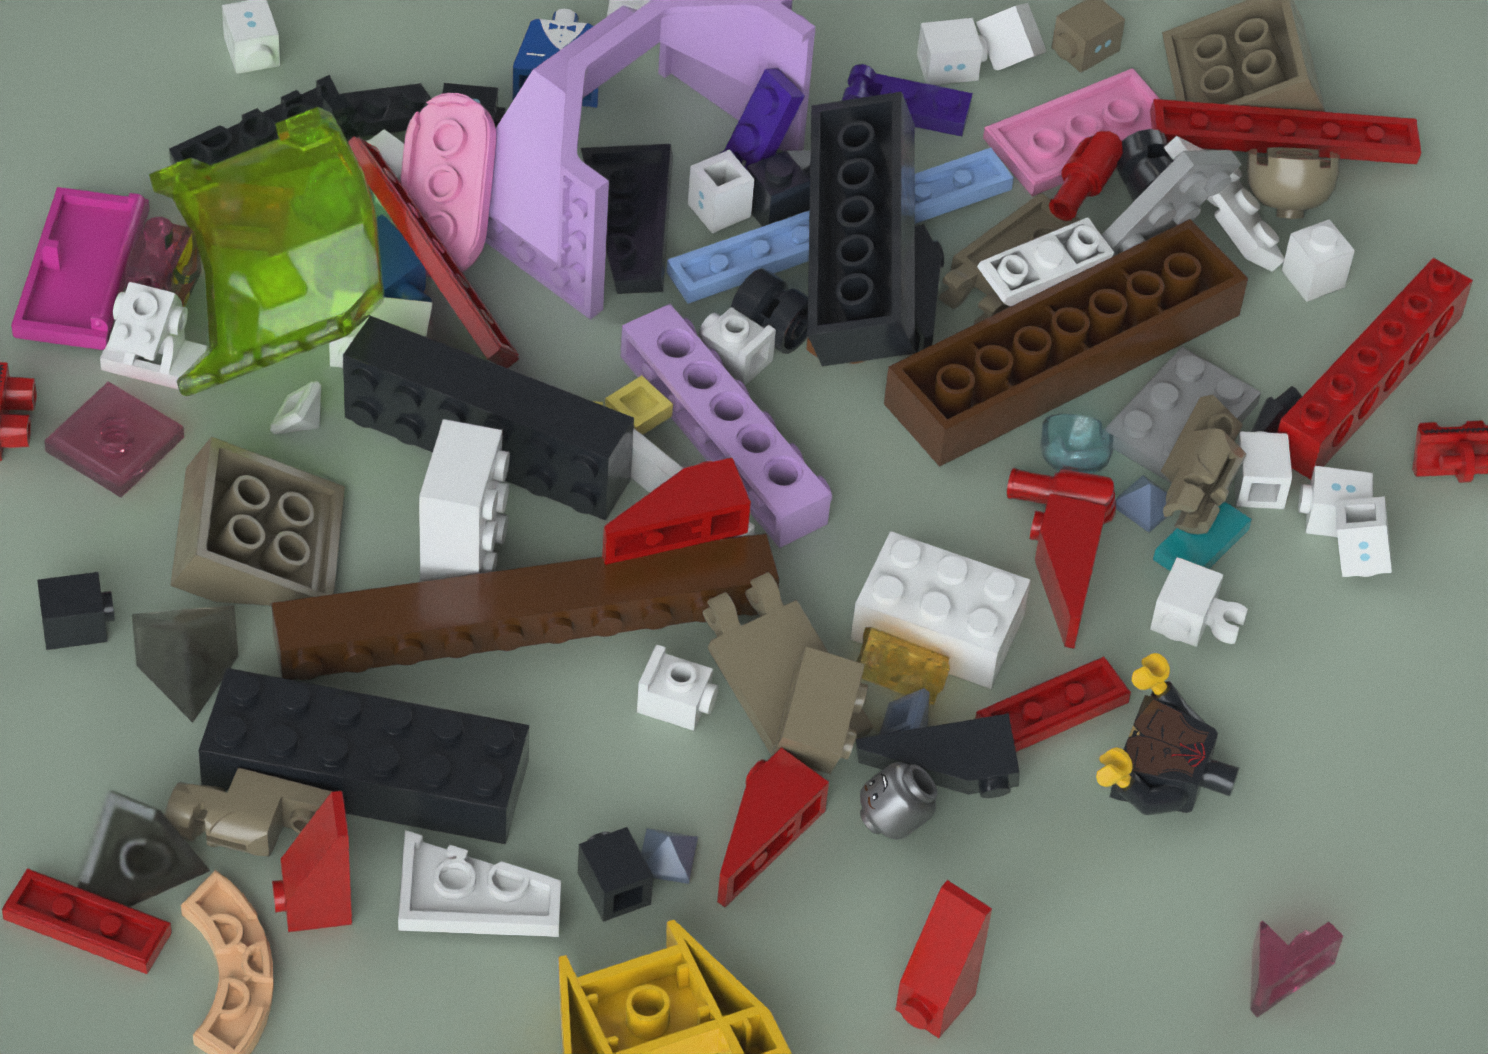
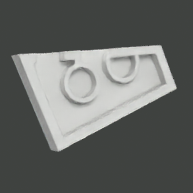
M1178 136L1164 147L1172 160H1175L1183 151L1203 150ZM1237 168L1230 175V184L1220 193L1209 196L1207 200L1214 206L1219 207L1214 213V217L1245 259L1273 272L1285 259L1276 245L1279 242V237L1272 227L1260 217L1257 212L1261 208L1260 204L1248 190L1244 189L1239 180L1242 177V173Z
M405 830L398 917L399 931L559 937L561 880L503 861L495 865L469 857L468 850L450 844L448 849H444L423 842L422 835Z

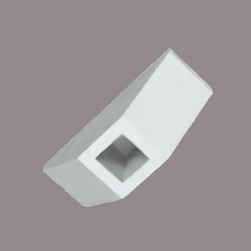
M1087 217L980 261L977 267L1002 302L1011 307L1111 258L1114 251Z

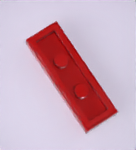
M1103 656L976 711L975 719L1009 713L1015 750L1018 752L1129 703L1131 691Z
M28 868L2 908L3 919L144 974L149 973L172 933L170 922Z

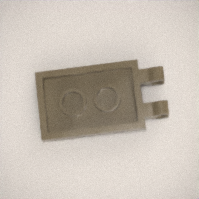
M1039 193L953 256L951 271L942 280L949 288L939 295V300L950 308L955 309L965 301L974 287L978 288L987 296L978 303V308L984 311V313L974 321V324L1009 308L1010 306L1002 302L977 266L980 261L1080 221V219L1076 216L1071 221L1058 219L1050 212L1049 202L1051 199Z
M767 572L752 579L750 583L753 587L745 592L748 601L759 614V618L741 626L735 605L726 592L709 599L707 603L710 608L703 610L702 613L706 622L717 636L710 641L707 648L772 756L797 661L806 646L829 652L798 601L795 600L783 605L777 583L773 576ZM861 709L859 714L852 713L849 728L856 730V741V739L868 735L873 725L863 709Z

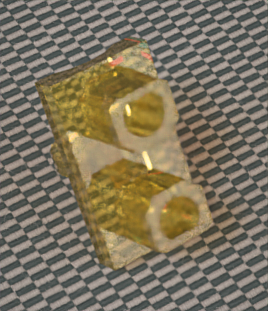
M865 627L861 651L856 662L865 664L861 677L862 680L904 696L925 688L930 692L929 705H934L938 693L944 689L950 670L948 664L950 657L876 628Z

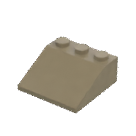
M1246 0L1162 32L1176 101L1325 112L1303 19L1293 0Z
M211 436L186 467L170 586L214 602L271 606V603L334 594L345 486Z

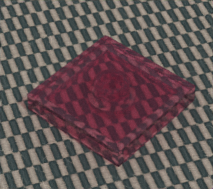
M108 381L44 440L45 452L117 496L122 497L184 438V426Z

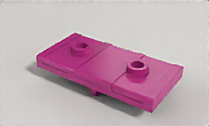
M56 188L11 324L12 335L15 338L98 350L105 349L114 322L113 308L118 294L124 290L131 264L134 261L143 225L150 210L149 199H145L142 195L129 193L127 197L69 188Z

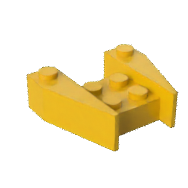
M675 920L667 922L665 949L580 977L576 976L567 955L558 957L562 1054H792L771 1011Z

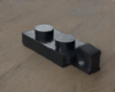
M421 83L342 93L323 100V106L317 120L325 132L353 128L361 137L377 135L384 129L389 133L406 131L417 111L420 113L428 105L426 102L432 98Z

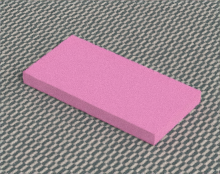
M1132 68L984 127L983 139L1029 194L1035 196L1064 183L1061 176L1062 168L1078 144L1086 137L1094 136L1099 131H1111L1117 134L1120 140L1123 141L1127 136L1137 131L1152 129L1150 109L1153 100L1160 98Z

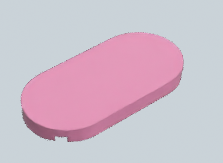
M445 93L435 96L426 102L428 105L420 113L417 111L410 120L405 135L400 182L460 270L464 272L477 260L486 241L496 149V128L491 115L480 103L463 94ZM426 270V276L431 278V276Z

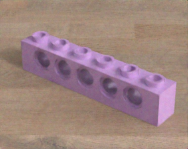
M668 304L622 325L621 358L637 377L642 375L673 403L671 418L707 461L733 458L751 501V515L779 548L828 524L832 493L826 480L822 476H816L807 466L798 447L793 443L789 444L779 433L770 414L766 411L762 412L751 400L746 386L729 374L724 368L718 353L712 348L708 349L697 336L695 327L689 319L682 318L673 306Z

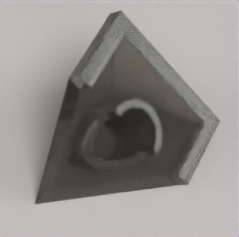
M234 605L132 614L136 666L192 723L221 683L226 668H231L239 657Z
M112 790L108 792L77 887L131 907L210 872V870L161 810Z

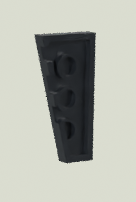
M328 75L317 80L316 88L303 94L295 90L282 96L281 104L264 112L256 108L243 114L240 123L225 128L219 125L169 148L170 163L183 192L345 152L342 146L354 136L358 138V132L353 128L325 132L317 120L323 106V100L339 95L331 76Z
M671 144L581 148L583 162L609 180L606 253L617 294L663 292L673 165Z

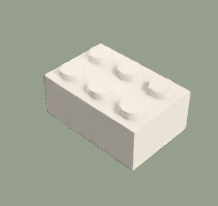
M443 419L419 495L420 582L496 571L498 555L493 552L495 543H504L509 520L508 515L501 514L505 511L509 494V484L502 482L505 481L510 458L509 452L502 451V430Z
M890 531L855 603L851 640L991 689L1024 617L1031 580Z

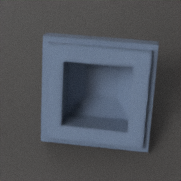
M1142 475L1115 499L1116 509L1150 533L1167 518L1163 514L1167 492Z
M923 688L890 702L879 735L928 727L930 692Z
M647 828L641 854L651 870L653 878L689 884L698 837Z

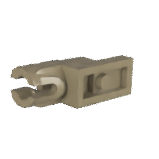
M1214 395L1199 398L1161 469V472L1172 482L1166 495V504L1163 508L1164 516H1172L1174 511L1181 510L1175 527L1187 533L1197 535L1207 533L1220 512L1218 506L1225 502L1229 493V487L1246 457V452L1235 442L1243 424Z
M242 768L237 769L228 792H225L224 788L179 782L174 787L166 807L164 822L169 824L165 832L169 836L190 842L195 841L197 836L206 832L208 846H221L252 855L269 857L282 828H291L300 834L332 791Z

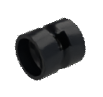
M1146 129L1137 131L1122 141L1123 154L1117 163L1116 169L1123 183L1127 185L1126 188L1133 202L1174 161L1164 149L1169 142L1165 134L1159 130Z
M764 268L754 271L745 279L736 292L731 307L763 328L768 325L775 328L774 348L784 354L795 351L808 337V296L798 289L792 288L788 290L786 281Z

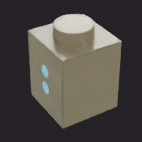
M1084 0L1056 16L1051 48L1056 51L1060 58L1069 62L1082 73L1120 51L1125 19L1103 0Z

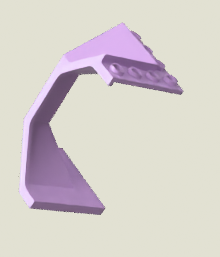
M651 0L638 10L624 5L533 69L497 125L494 169L485 242L591 320L603 310L609 180L582 162L577 154L583 98L660 42L658 74L664 78L670 74L674 75L739 121L764 70L778 68L805 95L779 149L783 152L786 150H803L815 26L805 17L792 11L793 0Z

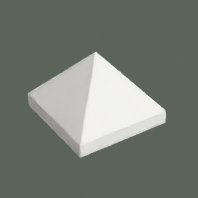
M317 381L310 382L288 394L270 425V431L276 435L319 428L321 384Z

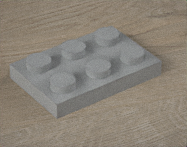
M1231 150L1183 151L1102 234V237L1114 251L1113 256L1189 219L1193 221L1201 212L1199 206L1209 196L1220 193L1230 184V175L1241 165Z
M1182 346L1104 429L1101 442L1172 484L1161 472V469L1199 398L1214 395L1242 423L1258 405L1261 392Z

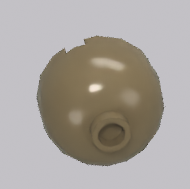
M1271 147L1267 148V157H1257V149H1251L1248 151L1247 157L1248 184L1253 196L1265 206L1277 209L1276 217L1301 219L1304 218V210L1318 208L1332 195L1339 175L1340 155L1330 152V160L1328 161L1319 159V150Z

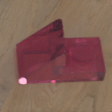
M1262 920L1259 923L1252 948L1251 1012L1256 1017H1259L1334 965L1343 935L1330 922H1327L1313 933L1310 930L1301 932L1287 945Z

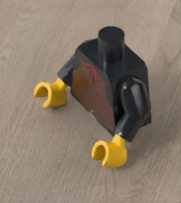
M1153 653L1143 658L1141 661L1143 667L1133 672L1132 682L1135 687L1141 690L1151 688V696H1144L1124 749L1115 747L1099 757L1100 763L1105 766L1097 771V782L1104 787L1112 786L1110 798L1129 802L1144 815L1176 811L1183 813L1191 812L1201 787L1230 796L1238 776L1239 767L1212 759L1219 733L1187 704L1170 681L1164 682L1170 674V667L1165 657L1158 653Z

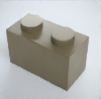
M806 646L794 668L772 756L782 747L809 768L831 774L840 758L848 760L856 738V730L849 728L852 713H860L868 689L867 684L860 683L865 664Z

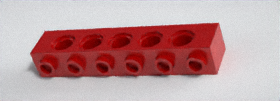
M1434 257L1281 418L1277 433L1288 434L1292 469L1311 480L1314 467H1324L1462 318L1473 282L1472 279Z

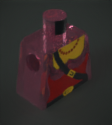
M153 217L147 220L126 264V289L128 283L133 282L173 292L182 301V307H185L202 272L195 231L190 227L173 224L164 217Z

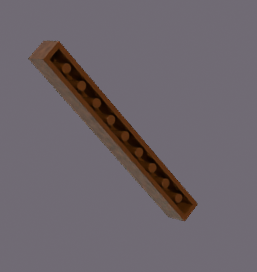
M764 533L706 542L605 565L601 556L271 603L273 636L281 678L311 680L323 675L344 672L360 673L372 668L393 665L408 666L420 661L448 657L462 658L469 654L496 650L511 651L519 647L545 643L560 644L568 640L593 636L609 637L621 632L642 629L657 630L666 626L683 623H706L702 612L710 608L707 603L708 600L724 592L732 599L737 616L759 615L745 594L746 590L753 587L750 583L751 580L769 572L779 588L780 579L767 534Z

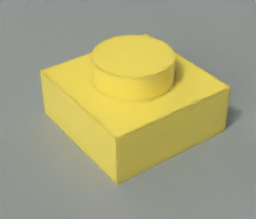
M642 375L605 398L606 407L634 417V429L642 435L672 417L673 403Z

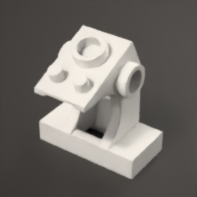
M129 282L126 292L121 291L115 300L113 318L116 321L110 339L100 357L101 370L192 393L209 359L208 346L185 340L184 329L188 310L186 307H182V301L176 293ZM157 353L163 355L161 365L139 360L140 356H142L144 359L154 361Z

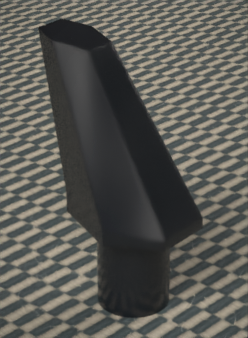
M1291 386L1275 400L1272 397H1268L1251 432L1264 431L1276 433L1281 418L1302 397L1298 390Z

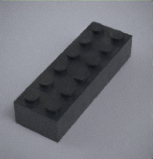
M902 92L811 105L807 335L822 367L915 354V124Z
M371 315L343 354L345 418L352 420L361 427L375 429L397 438L404 444L415 445L430 452L434 450L443 419L502 430V451L510 453L505 481L527 489L536 496H545L570 506L579 513L590 514L605 521L631 480L634 417Z
M226 668L198 750L201 785L217 786L228 791L237 769L242 768L332 792L342 791L345 814L506 844L529 762L530 725Z

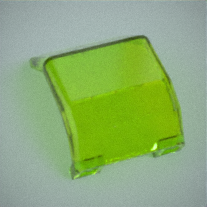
M316 107L278 122L275 126L279 139L216 164L209 165L196 159L188 158L149 174L153 191L172 198L196 240L205 272L209 348L176 380L178 389L183 396L194 395L346 337L383 303L384 284L377 214L364 170L332 113Z

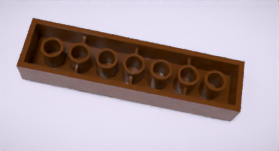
M1189 219L888 366L884 405L940 467L1240 316L1248 277Z

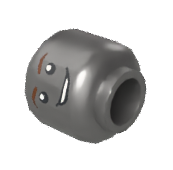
M903 762L892 763L867 781L860 790L861 819L865 826L875 834L882 833L884 836L895 840L903 839L930 820L935 813V799L938 796L936 785L930 775L920 766L915 764L908 765Z

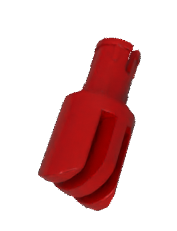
M1099 131L1094 136L1086 137L1078 144L1062 168L1061 176L1064 183L1055 197L1049 202L1050 212L1055 217L1063 221H1071L1077 215V211L1086 197H1094L1100 194L1115 171L1117 163L1123 154L1122 141L1117 134L1111 131Z
M1012 468L1007 485V499L1047 505L1049 493L1107 506L1103 524L1112 521L1116 515L1114 482L1110 477L1064 468L1056 472L1054 476L1032 473L1017 468Z

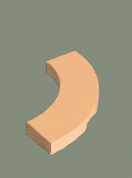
M215 870L181 904L182 916L189 920L208 941L214 953L219 971V982L214 1002L203 1023L193 1034V1041L195 1046L207 1054H251L264 1031L272 1006L274 977L270 943L267 941L264 929L258 920L257 912L245 895L230 880Z

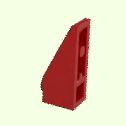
M733 458L704 461L694 466L685 467L607 523L603 530L602 558L605 565L747 534L751 501Z
M1049 493L1045 512L1035 511L1029 539L1038 541L1035 563L1064 647L1074 649L1107 506Z
M782 747L767 761L764 759L758 761L746 777V787L719 877L717 902L725 908L826 811L829 781Z
M335 791L329 794L281 857L282 880L272 881L275 913L286 912L288 932L352 925L349 836L342 791Z
M949 880L940 888L900 980L895 1008L911 1026L921 1030L925 1029L937 1038L942 1036L976 995L992 913L991 907Z

